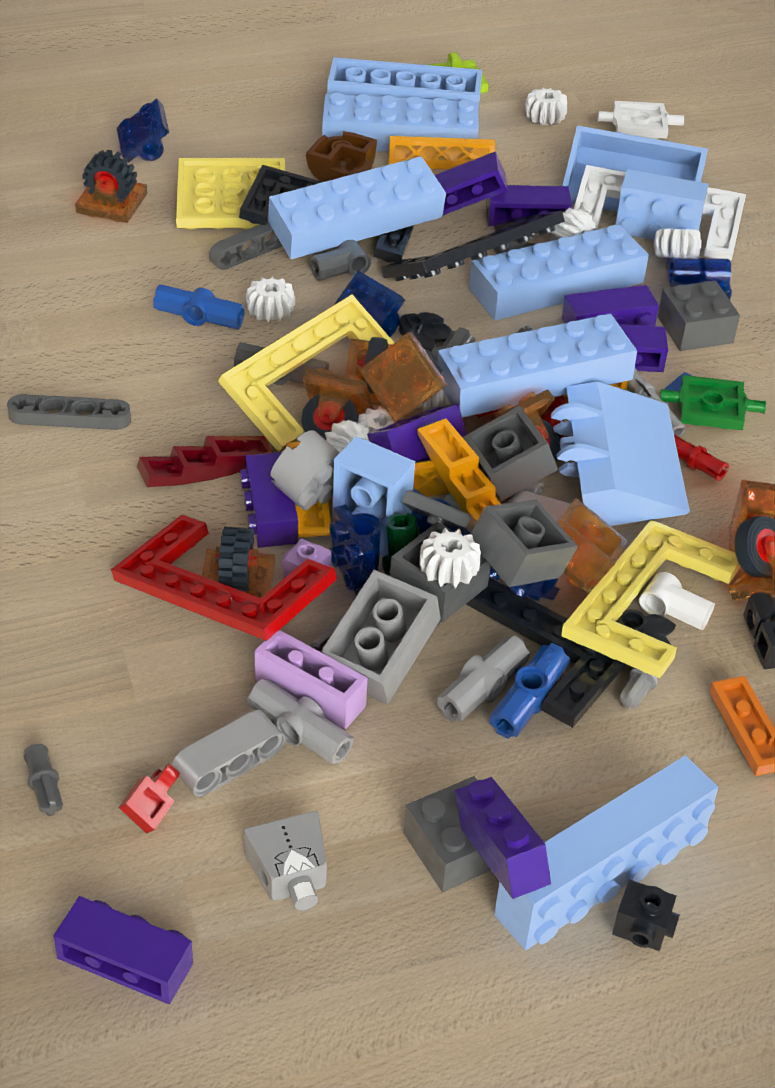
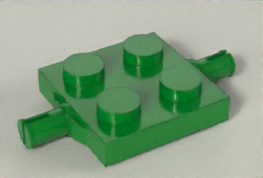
M683 375L679 391L665 389L660 391V398L663 402L678 403L681 410L680 421L683 424L743 430L746 411L765 414L766 401L747 398L744 392V382Z

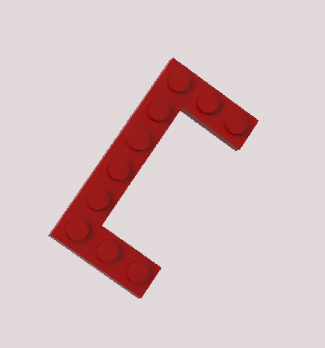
M180 515L111 569L113 579L116 582L265 641L270 639L337 580L335 568L306 559L262 598L174 566L172 564L175 560L209 534L205 522L185 515Z

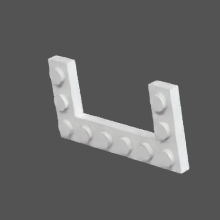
M586 165L574 209L583 210L592 216V221L595 222V227L592 231L598 229L606 197L620 199L626 172ZM708 187L703 215L713 216L705 248V257L726 261L732 260L746 194Z

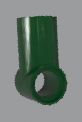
M395 513L388 517V523L386 524L388 554L382 558V567L388 576H390L391 557L418 537L417 518L410 513Z

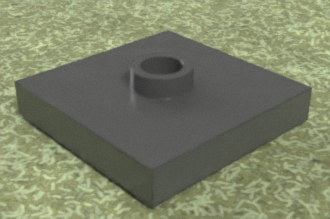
M406 490L402 503L412 512L426 517L428 524L434 525L440 522L446 527L448 526L455 530L460 529L461 532L471 535L476 521L470 514L411 490Z

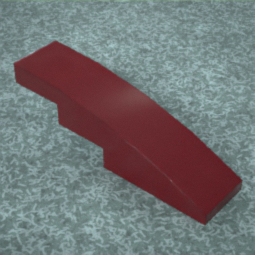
M206 436L203 446H173L170 456L140 457L137 468L146 487L178 486L214 480L240 473V469H246L245 455L274 452L265 436Z

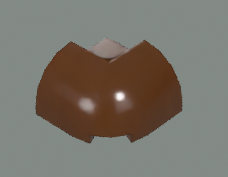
M343 131V136L328 138L323 135L306 152L308 168L313 176L322 182L371 170L376 155L377 139Z

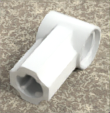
M667 572L656 574L639 598V604L647 614L660 616L668 614L700 630H703L707 625L715 603L683 589L680 581L674 575Z

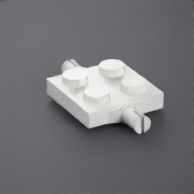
M614 101L613 112L598 111L597 117L598 122H612L615 125L616 133L621 132L622 134L650 139H667L668 125H684V115H669L665 110L664 103Z

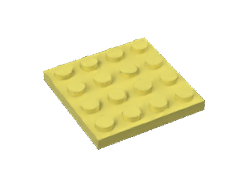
M179 158L177 228L250 229L260 225L240 219V208L261 166L266 165L286 171L285 158Z

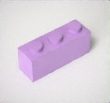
M279 630L255 650V680L269 679L297 699L303 696L313 699L321 707L325 718L340 728L346 730L365 709L367 702V677Z

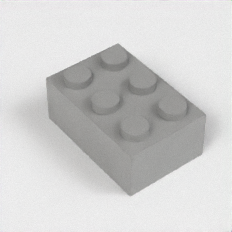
M373 570L321 653L367 677V695L389 704L441 619L437 596L377 570Z

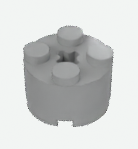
M314 430L307 431L296 438L301 443L294 450L288 446L275 462L270 475L274 479L271 482L304 510L309 509L317 502L323 505L332 498L334 459L340 453Z

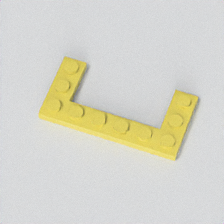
M350 295L222 374L218 382L274 448L281 452L286 448V443L296 442V438L305 432L267 388L269 385L346 336L363 355L367 354L371 337L387 339V358H389L390 365H395L394 368L399 367V362L403 359L405 361L409 359L353 295Z
M650 520L564 623L561 636L637 668L644 673L661 678L674 660L677 647L616 621L666 559L684 568H690L710 576L714 580L729 584L741 568L736 554L730 550Z

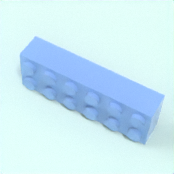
M333 57L327 94L342 93L354 96L366 94L374 97L390 95L395 98L419 97L432 100L443 98L452 101L468 99L472 102H478L479 110L482 70Z
M342 93L325 94L322 136L325 135L329 138L343 136V131L352 132L377 139L376 151L389 152L390 136L478 139V102H472L468 99L452 101L443 98H436L434 100L421 99L419 97L395 98L390 95L374 97L366 94H359L357 96L344 95Z
M422 156L270 196L268 222L289 258L295 259L338 247L346 240L359 241L441 218L446 192Z
M620 224L612 225L599 230L587 231L582 234L562 237L557 240L537 243L533 246L471 260L469 290L496 321L564 303L565 295L624 288L644 283L649 254Z
M612 314L599 315L597 317L570 321L564 324L542 327L531 331L438 350V364L442 368L443 373H441L437 380L451 405L459 404L463 418L566 395V386L597 381L610 385L633 380L637 350Z
M686 755L544 842L546 844L551 884L512 899L499 882L494 916L525 951L538 942L540 944L548 942L562 926L569 922L572 924L577 923L588 913L590 908L599 902L604 904L611 901L619 890L627 885L629 879L640 882L648 874L649 870L659 863L665 865L673 860L679 850L689 844L694 846L701 842L708 833L707 825L710 815L715 809L714 801L718 786Z

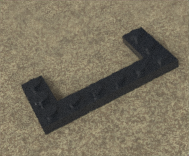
M262 165L240 208L239 218L253 224L266 225L268 222L270 196L319 184L322 181ZM415 225L381 234L373 257L383 259L386 262L402 260Z
M562 211L515 218L495 225V232L434 255L402 259L381 267L384 278L395 277L396 281L407 278L412 280L423 276L424 278L440 274V268L444 266L452 269L464 265L463 259L470 257L471 260H477L488 256L487 250L501 251L510 248V242L514 240L517 243H522L533 239L535 234L543 235L556 230L555 225L565 222Z
M489 577L488 586L466 603L471 608L541 646L553 643L563 648L565 654L570 657V662L575 665L543 700L541 711L572 728L626 666L623 662L562 637V628L568 620L567 618Z

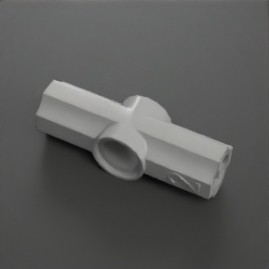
M514 635L512 637H505L483 657L475 655L470 658L463 667L460 677L437 698V706L441 709L443 716L451 722L462 721L485 699L489 702L497 699L504 690L508 679L529 660L530 652L526 649L524 641Z
M269 679L258 681L247 697L248 706L253 710L263 711L285 735L287 743L293 746L302 743L331 764H340L347 757L349 750L353 746L354 737L326 719L321 707L309 697L303 696L297 699Z

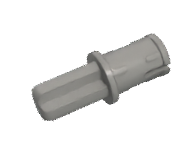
M633 668L630 672V680L619 694V700L623 703L622 706L627 709L629 707L637 708L647 692L656 687L657 677Z

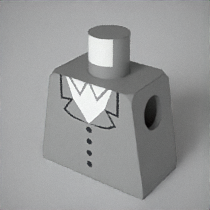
M317 810L244 829L245 856L269 898L277 901L291 897L295 909L300 911L314 907L318 902L315 890L325 887L327 878L326 855Z

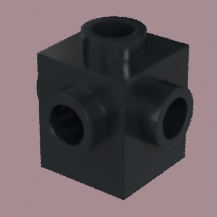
M629 879L617 912L612 935L629 940L636 946L642 948L649 947L660 951L664 937L673 938L680 914L672 912L677 895L665 892L659 887L648 886Z

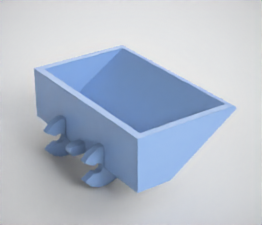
M577 126L563 186H569L571 202L575 204L586 165L622 172L630 169L702 182L708 149L673 143L667 140L662 141L622 134L621 132L616 133ZM606 197L603 210L618 212L620 199Z
M598 381L566 386L569 403L557 407L551 413V418L560 421L568 419L567 422H560L553 427L554 432L569 436L560 439L561 450L556 456L557 459L567 463L559 467V472L565 476L580 478L584 508L590 509L599 515L601 519L600 528L688 514L690 510L668 404Z

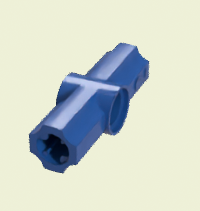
M159 284L153 299L155 309L180 315L187 323L193 326H201L205 322L239 330L245 315L244 305L216 298L206 288H197L194 292Z
M553 643L547 646L542 645L530 663L517 671L513 686L490 715L489 724L495 728L497 734L507 739L513 736L518 737L533 714L541 711L543 700L569 666L570 657L565 654L562 647Z

